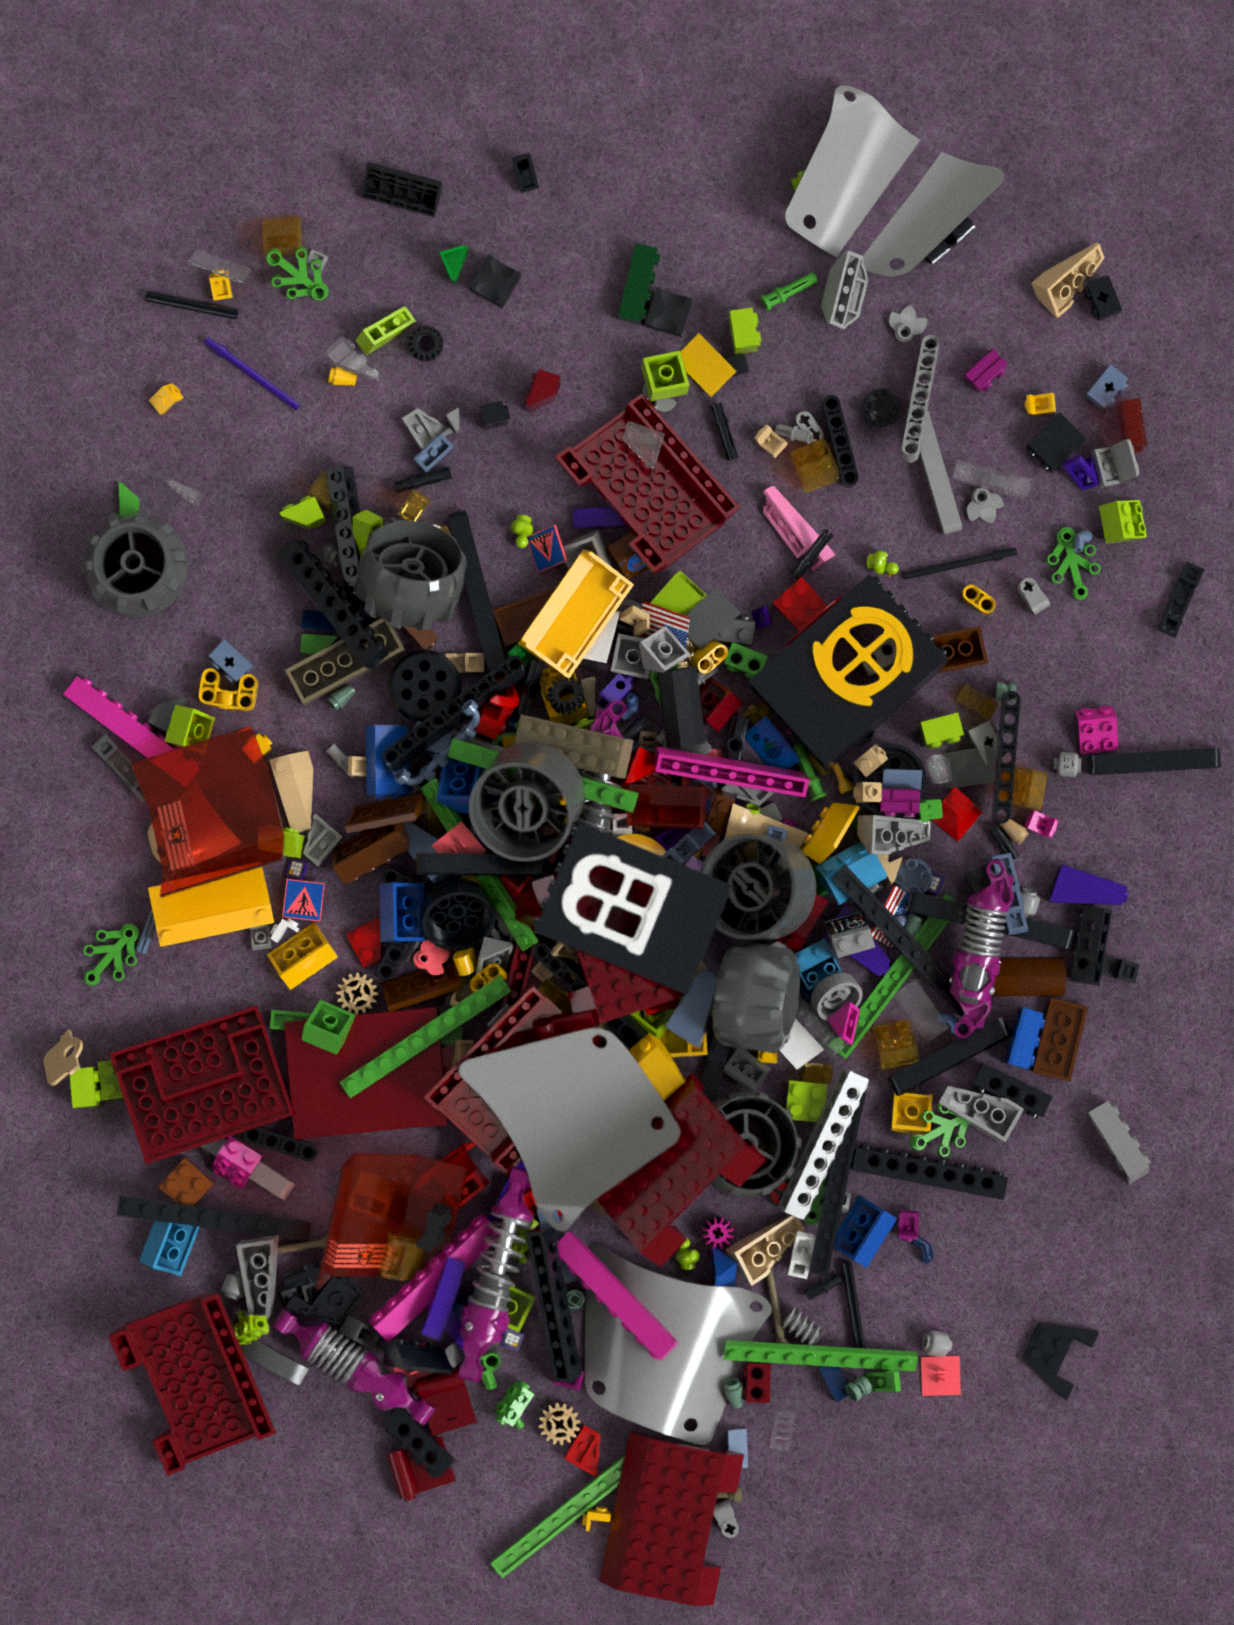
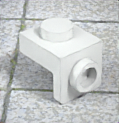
M290 918L287 921L282 919L279 925L275 924L270 932L272 937L270 939L279 943L288 927L299 932L300 929L297 928L298 923Z

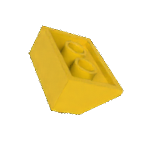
M832 803L828 808L825 806L819 814L821 819L817 820L811 828L812 834L809 833L804 839L803 843L805 846L802 852L821 864L837 848L860 807L842 803Z
M315 922L267 954L279 976L290 990L338 957Z

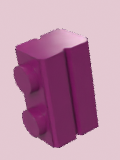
M992 348L963 377L978 393L982 390L986 392L993 385L991 381L994 378L1000 379L1007 372L1005 368L1008 364Z
M882 789L880 813H884V816L896 817V813H904L903 817H915V814L920 813V790Z

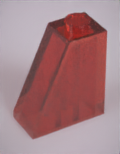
M1140 398L1121 401L1116 409L1123 440L1130 439L1134 448V454L1143 451L1142 448L1147 446Z

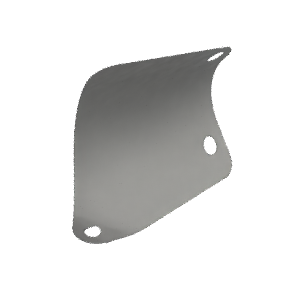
M851 86L837 87L828 125L786 210L785 218L788 226L822 250L838 257L847 241L899 171L920 139L899 125L873 96ZM844 92H853L856 96L855 101L850 102L846 100ZM941 152L915 190L863 255L866 271L894 277L912 270L1001 185L1004 180L1002 170L993 166L964 161ZM806 215H812L815 218L816 225L814 228L808 229L805 227L803 220ZM899 258L904 261L905 265L900 270H894L889 265L890 261Z
M590 1028L469 1059L459 1067V1074L463 1080L485 1100L509 1133L526 1167L538 1209L546 1221L559 1231L568 1230L575 1219L592 1201L675 1144L680 1136L677 1122L637 1061L615 1035L603 1029ZM595 1035H602L606 1038L607 1046L605 1048H597L593 1044L592 1039ZM656 1116H660L664 1120V1126L660 1130H654L651 1127V1121ZM555 1210H560L563 1214V1220L560 1223L552 1218V1213Z
M598 1244L591 1246L589 1249L674 1336L679 1344L664 1360H655L648 1353L649 1349L645 1345H640L634 1337L636 1335L631 1330L628 1332L621 1325L622 1321L618 1317H613L607 1309L609 1307L604 1302L601 1304L594 1297L595 1293L591 1288L589 1290L586 1288L585 1386L589 1396L600 1407L649 1429L694 1444L705 1445L711 1442L728 1400L723 1389L724 1382L728 1379L736 1378L742 1361L723 1360L725 1340L751 1342L772 1312L770 1303L761 1295L743 1288L703 1286L669 1278L632 1264L604 1246ZM753 1301H758L763 1305V1309L759 1312H754L750 1309V1304ZM601 1381L605 1385V1393L602 1395L596 1394L592 1389L593 1382ZM689 1418L695 1419L698 1423L696 1430L692 1432L684 1428V1422Z

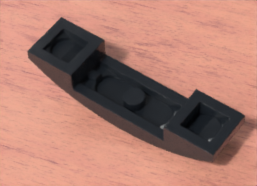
M1186 562L1157 631L1176 638L1204 568Z

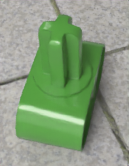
M492 1348L486 1351L480 1358L481 1366L484 1368L482 1379L487 1390L497 1387L492 1371L496 1370L501 1363L498 1351ZM489 1356H495L497 1358L492 1363L486 1361V1359Z

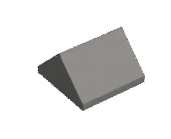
M667 626L639 643L643 667L648 670L664 673L691 655Z
M484 937L475 975L491 963H496L507 971L513 948L512 943Z

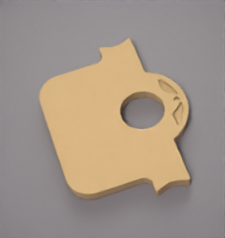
M69 1029L60 1036V1041L46 1053L43 1059L47 1081L52 1086L58 1084L68 1074L72 1075L80 1068L78 1057L82 1051L83 1042L79 1038L73 1037L72 1031ZM74 1046L72 1054L66 1058L68 1050Z

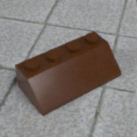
M403 822L394 826L386 825L378 829H368L333 850L332 868L344 884L356 881L364 873L372 872L378 865L388 863L392 857L403 854L410 848V838Z

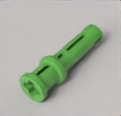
M811 272L783 288L776 287L775 291L760 297L765 308L769 311L771 307L779 303H785L786 298L818 282L814 273ZM805 282L804 284L792 290V288H794L795 286Z
M802 744L793 747L792 749L800 758L797 762L800 770L807 772L810 779L808 791L811 795V802L826 797L827 794L823 792L819 783L821 780L816 777Z

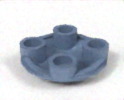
M910 858L904 860L900 864L895 883L899 889L908 894L910 892L924 894L932 884L933 875L931 868L920 859Z

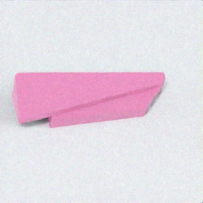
M775 486L769 487L763 491V494L766 495V505L763 507V513L798 559L801 555H805L819 535ZM828 545L824 547L813 561L812 571H815L835 556Z

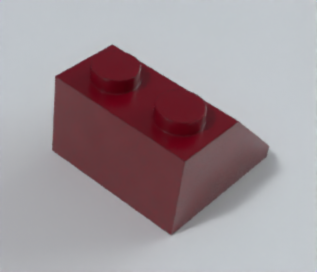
M712 677L708 678L705 684H702L699 688L703 721L718 732L743 703L729 689Z

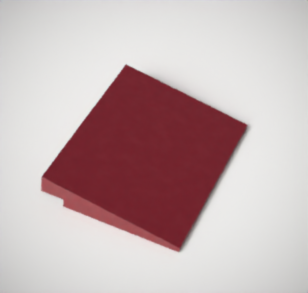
M257 1005L109 1054L145 1164L294 1115Z
M437 1007L357 1014L346 1040L337 1055L302 1040L304 1026L308 1019L285 1021L291 1107L294 1113L292 1115L294 1139L447 1125L449 1119L423 1098L445 1075L441 1039L352 1098L348 1096L340 1084L342 1080L437 1018Z

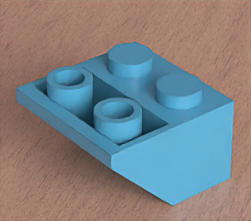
M825 939L795 954L798 958L797 962L800 964V978L808 991L816 987L828 976L842 973Z

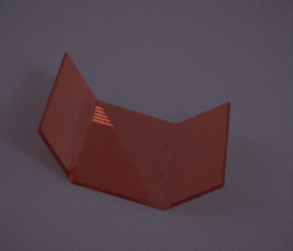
M252 726L131 763L150 811L163 870L160 890L161 898L283 861L285 845L283 827L270 772Z
M354 1153L341 1167L316 1289H320L332 1276H393L411 1281L418 1271L423 1270L433 1257L439 1255L443 1248L452 1242L468 1168L418 1154ZM438 1202L451 1207L449 1214L452 1216L448 1226L446 1225L443 1230L445 1236L442 1243H439L437 1248L434 1247L431 1252L416 1247L426 1231L428 1211L434 1209L435 1203Z

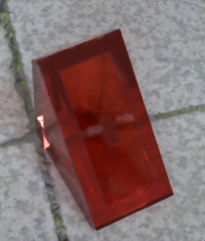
M532 888L517 895L515 920L533 928L532 925L536 916L540 917L541 913Z

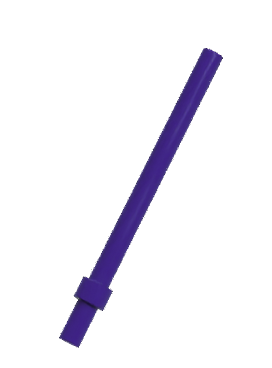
M209 337L205 340L204 343L216 351L215 354L219 357L227 359L293 409L297 410L300 404L228 352V348L224 345H219Z

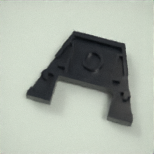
M328 1247L318 1262L333 1272L331 1277L311 1303L306 1302L293 1293L284 1305V1310L297 1312L303 1316L308 1315L318 1318V1320L342 1326L347 1316L353 1312L365 1294L345 1267H332L333 1264L342 1263L333 1262L334 1259L338 1258L335 1257L334 1252Z
M1038 1323L1022 1359L1062 1398L1068 1400L1074 1384L1058 1377L1057 1373L1073 1340H1077L1092 1348L1099 1332L1096 1330Z

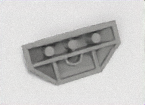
M846 250L831 267L821 303L827 324L840 329L847 328L848 325L859 318L868 284L863 256Z

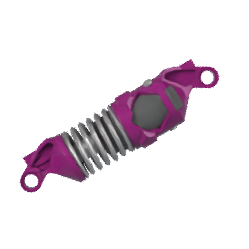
M1000 859L991 860L987 866V874L991 884L968 897L967 905L969 907L966 908L968 914L965 915L967 921L963 923L966 928L962 929L964 935L960 937L963 942L959 944V948L954 954L952 964L954 970L950 978L951 985L949 991L965 1013L956 1022L954 1027L955 1034L960 1038L968 1037L976 1027L983 1029L985 1018L992 1007L991 998L995 991V978L999 973L1001 964L998 952L1001 948L996 944L1003 943L998 937L1004 936L1002 932L997 930L1005 929L1003 925L998 923L1007 922L1005 918L1000 916L1008 915L1010 905L1014 899L1012 889L1014 876L1008 875L1004 862ZM998 864L1001 867V871L994 873L991 871L990 866ZM971 910H978L979 913H975ZM969 917H977L978 920H974ZM968 924H976V927H972ZM960 1024H966L969 1030L967 1032H961L958 1026Z
M282 1309L272 1326L286 1335L287 1333L295 1334L300 1343L301 1358L303 1360L310 1361V1364H313L321 1354L316 1368H319L327 1358L322 1372H325L333 1362L328 1376L335 1373L334 1380L340 1377L341 1384L352 1392L362 1393L373 1400L377 1405L376 1408L386 1411L397 1407L408 1408L411 1412L410 1416L423 1425L427 1423L435 1408L431 1404L413 1397L408 1389L405 1374L400 1371L399 1373L391 1371L382 1365L378 1357L370 1351L364 1350L362 1352L361 1346L354 1349L356 1346L355 1342L348 1346L349 1338L342 1342L343 1334H340L337 1338V1330L330 1334L331 1326L324 1322L314 1326L303 1325L297 1320L295 1315Z

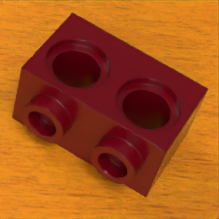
M747 1362V1366H743V1378H746V1386H743L742 1396L746 1398L747 1403H770V1363ZM755 1367L762 1370V1374L758 1378L751 1375V1371ZM752 1388H761V1395L753 1397L751 1395Z

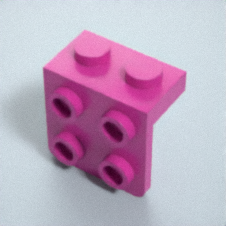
M1101 706L1094 709L1082 708L1075 711V718L1079 728V750L1081 754L1109 752L1118 749L1117 716L1113 706Z
M229 1136L218 1152L211 1169L216 1175L229 1180L235 1187L244 1188L262 1156Z

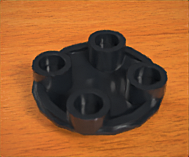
M884 388L870 392L862 403V413L865 419L871 425L877 427H885L892 424L900 412V406L896 397Z

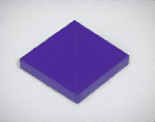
M767 606L752 611L756 629L771 625V617Z

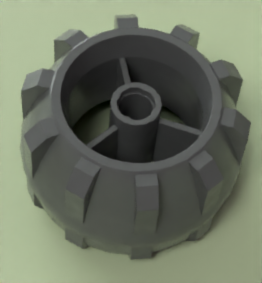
M138 510L137 513L120 516L115 512L107 516L108 521L100 526L94 534L89 532L85 539L88 545L84 554V562L80 563V569L85 577L87 587L91 592L90 594L108 611L124 618H144L153 615L156 617L163 614L164 610L171 606L178 597H182L186 590L184 587L188 578L190 558L185 543L171 525L158 517L150 515L147 511ZM136 536L149 538L160 546L164 557L162 573L149 568L148 561L137 551ZM129 538L130 550L126 551L121 557L122 569L109 578L107 574L108 556L116 544ZM134 561H140L139 567L131 568ZM148 573L159 578L151 588L138 593H127L114 587L128 575L140 578Z
M393 521L377 528L368 536L367 544L362 550L359 561L355 594L361 601L366 602L364 610L375 619L380 617L390 622V627L400 629L401 626L416 627L418 631L431 629L433 622L444 623L449 621L454 615L455 606L459 602L460 592L464 584L467 565L466 557L454 537L432 524L417 521Z
M739 941L732 944L726 950L717 977L713 1003V1032L716 1039L722 1045L744 1050L776 1053L789 1041L796 1018L800 992V964L797 962L798 958L791 949Z
M738 1091L716 1098L712 1104L726 1120L737 1115V1133L747 1145H754L765 1157L766 1161L740 1187L721 1174L710 1185L720 1191V1195L725 1197L748 1199L771 1193L786 1178H790L795 1170L793 1166L797 1158L798 1148L801 1147V1138L797 1136L795 1125L791 1119L793 1115L788 1108H783L775 1100L769 1098L768 1094L762 1092ZM748 1116L758 1121L766 1131L769 1141L768 1154L758 1148L757 1138L753 1134L748 1133Z

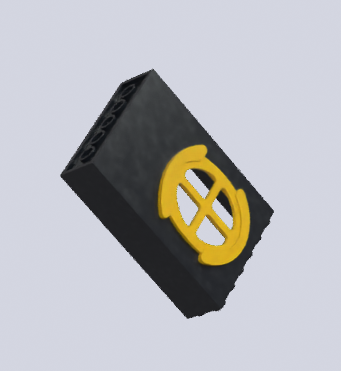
M870 574L748 681L751 690L826 772L947 666L948 654L941 646L937 647L934 644V638L928 632L924 633L921 630V624L915 618L911 619L908 615V610L902 604L898 605L895 601V596L889 590L885 591L882 587V582L876 576L872 577ZM861 624L881 626L884 629V633L867 648H863L849 633L851 628ZM840 638H845L857 651L858 656L841 671H836L832 663L833 650L837 641ZM888 638H892L897 648L896 659L891 670L885 672L871 657V653ZM863 661L867 662L880 677L877 682L865 686L852 685L844 679L847 674Z

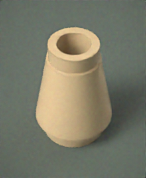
M1011 819L1006 823L1000 824L1013 843L1016 842L1018 845L1029 835L1025 827Z

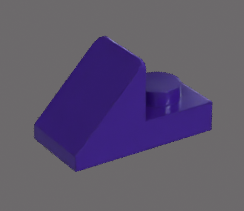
M1081 455L1064 460L1063 466L1082 491L1099 485L1092 457L1084 459Z

